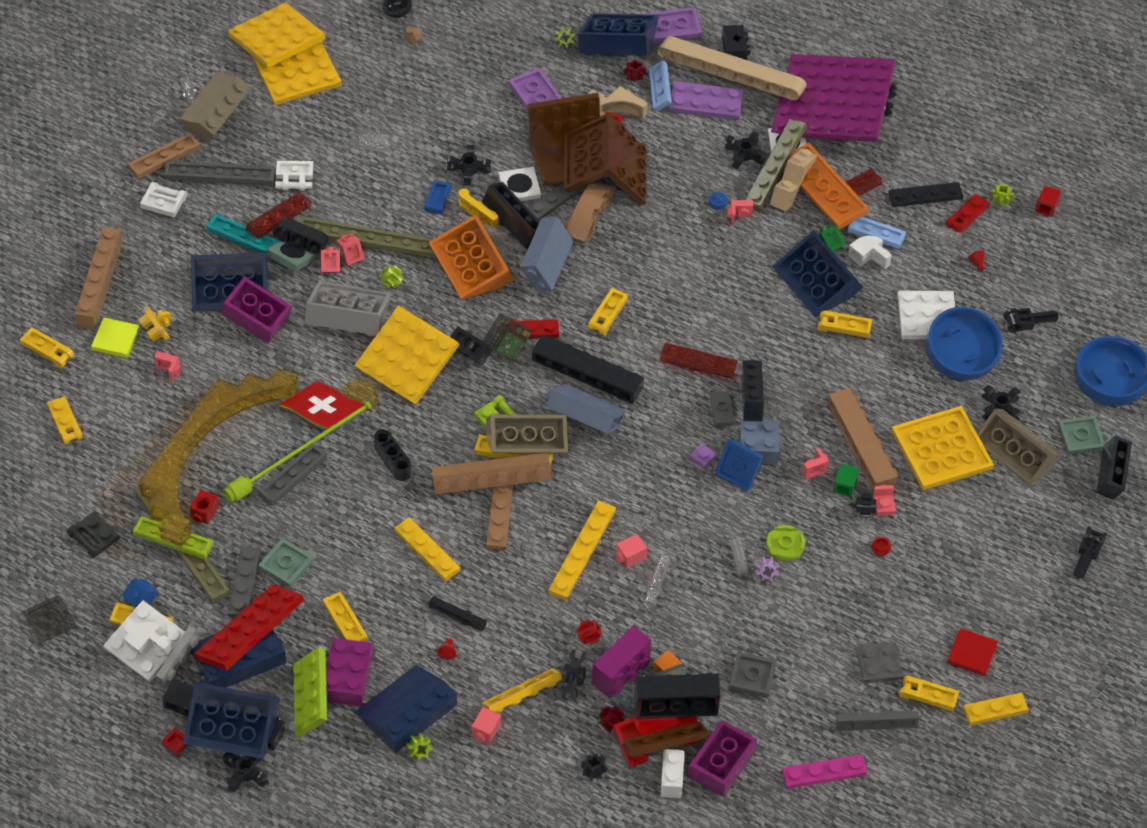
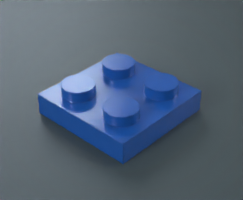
M730 438L727 440L714 474L749 491L764 456Z

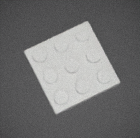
M898 291L901 339H926L933 320L943 311L955 307L954 292Z
M142 600L103 647L150 683L156 677L168 656L152 645L142 657L127 646L123 638L137 624L154 622L160 625L164 632L163 634L171 640L170 645L174 649L185 631Z

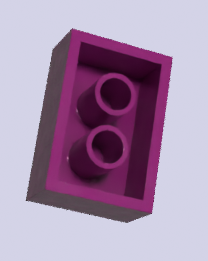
M244 277L224 302L222 315L267 343H270L290 317L292 306Z
M632 626L593 663L591 685L609 699L614 694L618 695L628 681L632 682L635 679L637 672L641 668L645 669L651 661V639Z
M332 638L326 665L327 702L363 706L373 659V643Z
M721 720L691 762L688 777L724 797L756 752L757 739Z

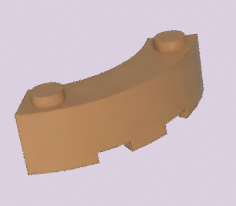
M597 180L587 185L573 212L571 220L568 219L565 225V229L571 237L585 242L591 240L599 219L597 214L600 211H604L611 204L616 187Z

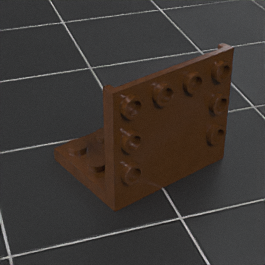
M598 93L527 104L529 148L543 186L564 183V135L566 132L600 117V97Z
M610 113L566 132L564 135V190L569 193L604 176H608L639 206L646 204L647 149L645 145L641 144Z

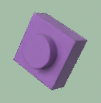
M700 444L690 454L689 459L705 469L716 458L717 453L704 444Z

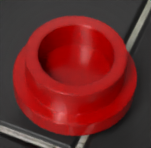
M878 537L872 542L871 549L876 555L885 556L890 553L891 544L887 538Z

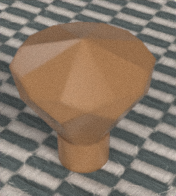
M408 26L405 33L406 41L417 43L421 38V32L417 28Z

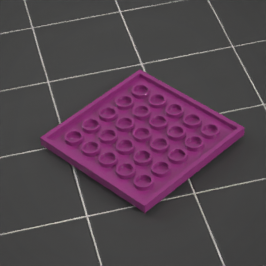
M791 54L786 73L804 79L807 86L798 100H790L780 96L771 132L782 134L788 121L791 119L806 123L807 128L802 138L877 142L896 65L895 59Z

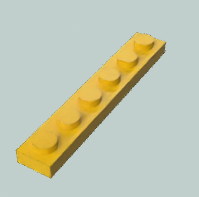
M598 500L548 590L549 594L567 601L615 514L616 507Z

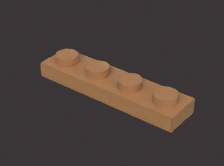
M189 133L128 163L129 169L137 179H140L166 166V161H177L201 149L200 143L192 133Z
M514 485L493 487L487 549L506 550Z

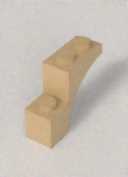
M621 86L607 98L603 94L598 93L600 97V116L604 115L606 111L610 113L626 112L641 118L647 115L648 103ZM591 90L588 94L598 93V92H596L595 90Z
M800 149L787 161L783 178L774 188L770 205L783 211H787L793 205L799 187L808 170L815 163L817 155L813 154L810 150Z

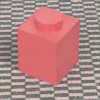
M638 534L617 543L615 556L619 563H623L628 568L647 558V547Z
M483 707L472 725V736L475 740L490 744L501 726V715Z

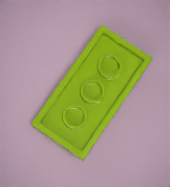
M321 647L316 648L297 661L293 667L295 735L303 737L327 721L325 649Z

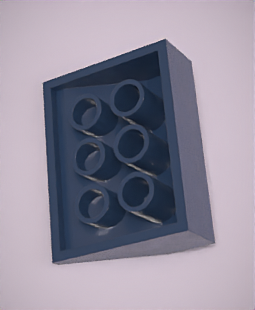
M591 13L578 32L579 53H585L586 55L602 54L604 56L612 54L627 56L631 54L642 57L648 55L652 48L659 15Z
M814 230L772 266L815 317L820 315L822 311H828L851 299L863 288L860 282Z
M266 253L191 255L192 311L222 310L224 302L244 277L268 291Z
M273 629L227 671L198 661L195 658L194 653L214 635L199 640L197 646L190 651L206 684L225 688L286 664L285 650Z
M415 665L358 709L355 714L392 751L397 753L410 742L411 735L413 737L418 736L419 733L425 731L457 705V693L444 680Z
M195 682L183 744L264 759L275 724L280 698Z

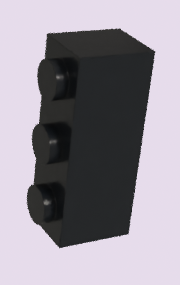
M1115 435L1104 444L1096 493L1114 500L1125 491L1132 442Z

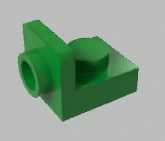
M827 225L819 230V237L832 251L847 244L836 225L831 228Z

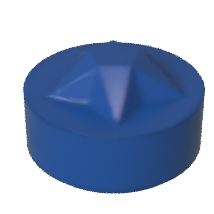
M722 192L712 193L709 197L710 207L715 210L724 209L727 205V196Z

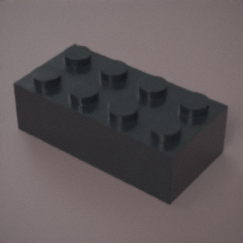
M685 673L682 675L636 676L634 692L636 719L718 716L721 697L719 674Z

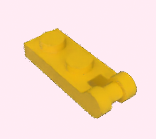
M467 189L459 190V206L472 216L477 214L481 223L492 231L498 228L499 216L494 211L485 207L481 201H477L470 196Z
M611 288L591 318L588 329L592 331L595 329L599 331V334L605 336L627 302L628 294Z
M822 311L819 317L821 321L818 323L817 329L823 332L832 331L869 338L873 319Z
M33 327L20 339L21 345L50 360L59 368H63L66 365V361L74 356V352L70 348Z
M66 397L47 402L64 445L69 444L74 439H83L82 432Z
M911 676L904 677L903 687L899 691L901 698L913 699L952 712L954 711L959 695L958 690Z

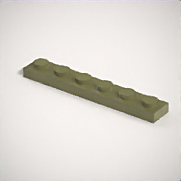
M791 119L788 121L745 199L753 200V208L763 209L784 171L787 161L791 158L807 128L806 123Z

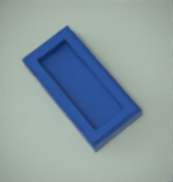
M434 180L424 206V211L442 214L452 184Z

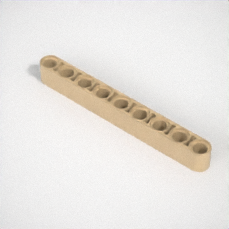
M672 36L665 37L657 49L660 57L664 56L666 57L665 59L790 100H798L807 86L805 80L798 76Z

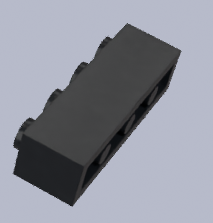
M503 181L489 185L482 202L499 216V220L526 249L529 248L540 221Z
M754 359L743 360L741 376L743 421L762 422L764 409L762 361Z

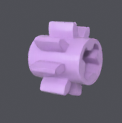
M763 556L760 563L756 562V566L760 569H757L755 572L756 575L761 574L762 581L765 579L773 581L772 577L774 575L779 576V572L776 570L779 568V563H773V557L765 559ZM768 566L770 571H766L764 567Z

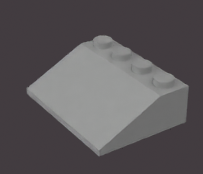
M319 281L306 303L305 324H310L313 327L323 326L331 330L341 329L347 330L349 333L359 332L365 333L367 336H376L383 327L392 293Z

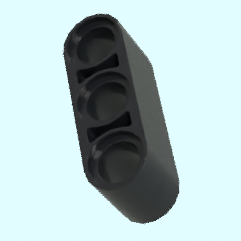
M289 218L281 219L272 232L277 240L313 254L320 253L328 243V236L324 232Z
M381 429L375 432V451L397 480H408L411 477V462L389 431Z

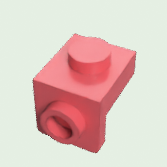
M157 351L154 357L156 368L168 371L169 381L173 382L175 377L179 376L181 372L179 357Z

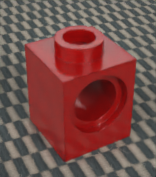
M200 489L189 507L191 518L198 523L209 524L219 508L218 496Z

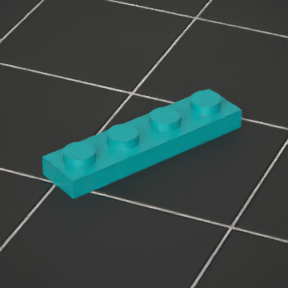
M215 214L206 225L207 231L258 253H266L268 248L279 242L275 238L218 214Z

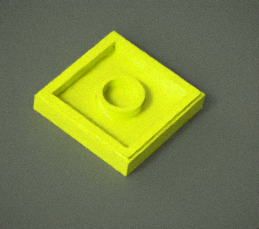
M104 317L91 345V349L128 358L139 333L140 325Z

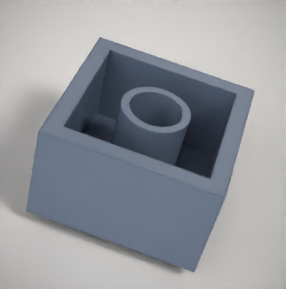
M741 419L739 443L763 455L761 464L778 465L779 420H763L759 422L743 421Z

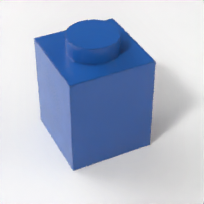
M132 579L122 596L136 608L142 600L151 605L159 591L146 579Z

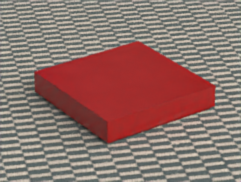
M960 628L947 663L986 676L998 641Z

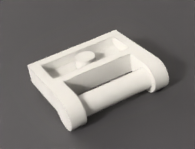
M152 182L140 203V207L175 218L187 197V191H177Z

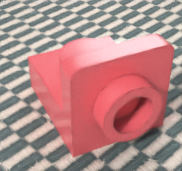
M731 200V206L727 207V218H730L731 225L735 223V216L741 218L752 217L753 200Z
M346 234L336 240L342 249L345 263L348 266L365 259L360 240L355 235Z
M326 247L325 250H321V273H340V250H336L335 247Z
M820 448L816 449L814 459H810L803 464L802 474L805 479L827 472L829 460Z
M893 485L874 487L873 499H876V516L896 514Z

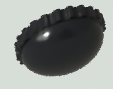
M385 0L382 4L383 11L386 15L393 18L404 17L412 8V1Z

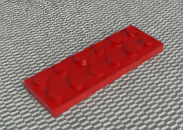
M272 584L194 653L196 660L227 671L304 601L303 595Z

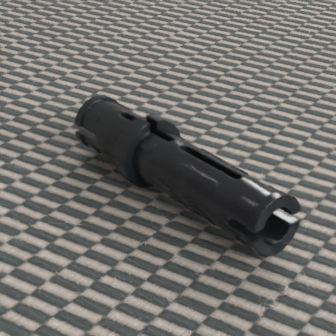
M436 596L432 597L429 602V608L460 621L464 626L469 625L480 632L486 627L487 620L472 614L470 610L465 611Z

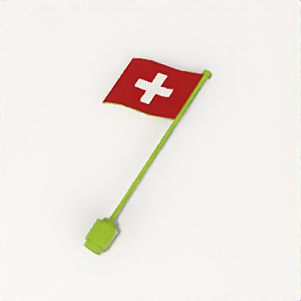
M317 381L279 404V407L291 410L310 423L327 430L253 478L249 479L248 477L240 476L227 484L226 488L223 489L226 499L232 503L247 496L252 492V482L365 409L369 410L372 408L371 404L368 401L364 404L357 402L332 387Z

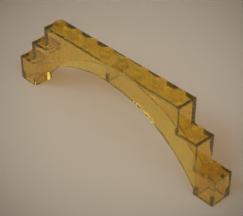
M277 368L269 376L268 380L248 373L239 382V385L218 378L215 384L210 386L209 392L205 397L201 398L199 405L195 410L191 411L189 418L185 423L181 424L179 431L175 436L171 437L167 447L161 450L157 460L150 465L149 470L140 478L138 483L141 496L150 499L148 507L151 517L160 520L159 530L161 539L182 547L192 533L190 520L185 519L178 502V484L186 460L195 446L217 425L237 413L260 404L292 397L299 389L297 374Z

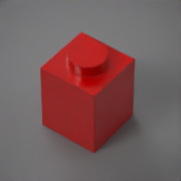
M1044 185L1035 211L1053 217L1062 191Z

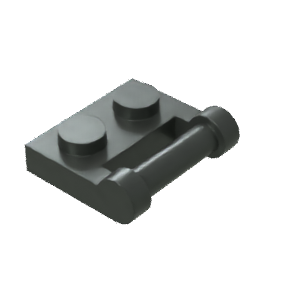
M92 512L76 525H71L67 529V534L72 538L74 537L88 550V554L92 558H95L120 539L119 534L95 512ZM84 530L98 545H93L80 532Z

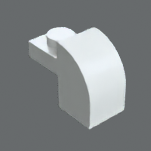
M875 236L858 238L849 246L848 257L860 266H863L872 259L883 269L890 266L892 255L888 250L882 248L883 240Z
M154 622L137 624L123 638L127 646L142 657L152 645L167 656L173 650L170 645L171 640L163 634L164 632L160 625Z

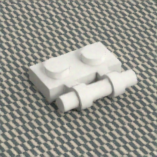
M277 161L276 179H283V182H276V189H283V191H289V189H299V191L312 189V182H305V180H313V161ZM289 180H299V182H289Z

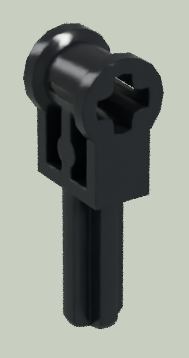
M1012 308L1003 314L1004 319L1007 320L1010 333L1031 330L1034 328L1035 323L1057 321L1059 318L1058 312L1055 310L1032 313L1030 308Z
M1088 526L1078 553H1081V556L1073 572L1076 578H1084L1092 558L1097 560L1107 536L1106 532L1100 533Z

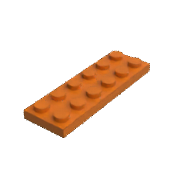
M809 142L794 150L792 156L800 149L810 150L813 154L817 155L815 163L808 170L800 188L839 230L869 213L868 206Z

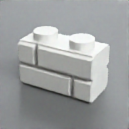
M665 749L663 752L660 797L681 798L684 768V751Z

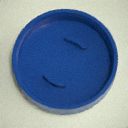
M953 307L940 313L933 320L925 339L926 352L933 366L945 376L960 381L975 380L988 374L996 365L1003 346L1001 333L994 321L983 312L970 307Z
M1103 336L1095 338L1086 343L1079 351L1074 368L1076 382L1088 397L1099 403L1112 406L1133 403L1140 399L1147 391V353L1133 341L1122 337Z

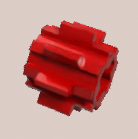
M589 619L581 622V625L576 629L581 642L584 645L589 643L590 646L599 642L598 639L602 637L603 633L598 622L595 620L590 621Z

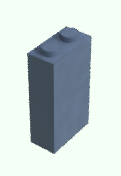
M557 216L541 219L520 266L538 292L553 290L574 242Z
M567 384L550 390L546 398L548 401L547 408L607 434L620 428L626 410Z

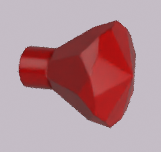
M984 250L975 251L968 256V259L977 265L979 271L986 268L984 265Z
M447 638L445 643L438 648L437 655L441 659L452 660L456 657L453 639Z

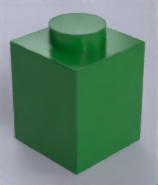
M840 464L833 492L852 497L859 469L851 465Z

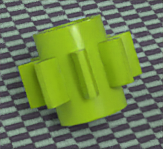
M562 26V31H555L558 37L554 38V40L560 41L559 47L565 44L568 48L569 42L574 43L571 37L575 36V33H570L571 27L568 30H564ZM563 32H565L566 35H570V37L567 38V41L560 39Z
M1006 184L996 185L995 190L991 191L992 202L999 206L1009 205V202L1014 197V194L1011 193L1012 187L1010 188Z
M389 265L386 266L380 273L382 284L388 289L390 286L396 288L403 280L401 276L403 272L396 265L392 268Z
M421 733L415 737L411 735L410 743L406 744L411 749L408 754L411 757L415 755L418 761H420L421 757L428 758L429 751L433 750L432 746L429 745L431 742L429 737L424 738Z

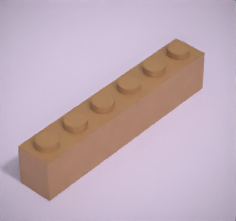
M102 227L75 311L77 327L96 329L123 243L120 229Z
M850 388L829 394L827 405L872 491H874L875 486L893 485L895 487L898 473L895 468H892L889 455L884 453L881 440L876 438L873 425L868 423L865 410L860 408L857 395L853 394Z
M548 453L432 467L435 494L552 480Z

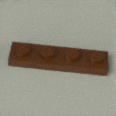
M701 721L625 739L623 740V745L631 757L641 756L645 753L658 752L669 747H679L682 744L699 742L702 739L708 738V730Z

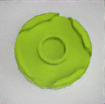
M788 525L775 527L774 530L768 533L766 539V547L771 556L783 561H791L800 557L804 552L806 543L804 535L797 531V528Z

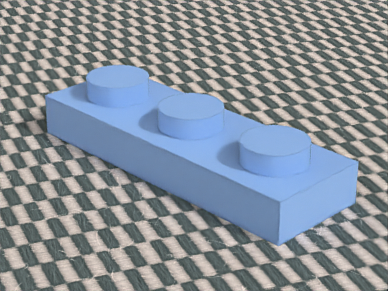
M661 61L649 68L653 108L656 111L672 104L668 67L665 61Z
M864 217L850 223L848 227L849 233L861 237L875 236L882 239L883 244L900 249L906 236V231Z

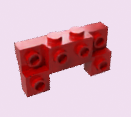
M636 716L614 724L613 733L621 746V753L628 767L632 768L648 762L649 755L645 753L641 756L631 757L624 748L623 740L698 722L697 717L636 719ZM690 742L684 745L687 747L698 742Z

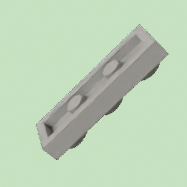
M189 625L156 674L158 681L165 686L175 679L178 668L187 661L189 652L199 642L200 635L192 626Z

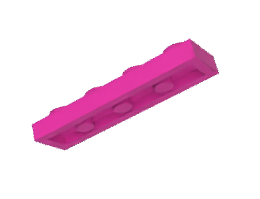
M861 754L782 768V774L786 789L867 776V769Z

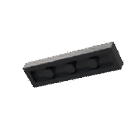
M959 182L890 189L888 191L892 207L963 200V193Z

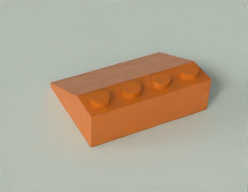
M477 214L429 241L431 248L461 300L497 290L514 280Z

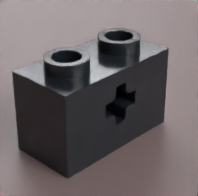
M744 25L723 26L722 43L724 53L747 60V55H750V45H747L748 32L744 31Z
M458 326L451 335V338L459 343V347L456 350L481 365H484L493 351L489 344Z

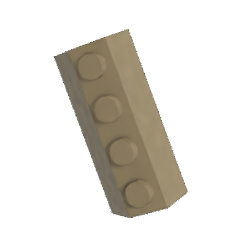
M216 72L178 121L203 142L207 143L216 134L251 87L238 76Z
M994 409L977 434L988 452L1031 486L1050 471L1061 456L1058 451L1004 409Z
M490 414L486 419L487 441L491 453H568L566 415Z

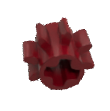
M633 60L630 63L627 62V66L624 68V75H627V80L634 82L640 79L643 80V76L646 74L643 62Z
M616 705L613 708L607 706L599 715L601 719L599 723L609 732L611 728L613 729L614 724L625 721L623 718L625 714Z

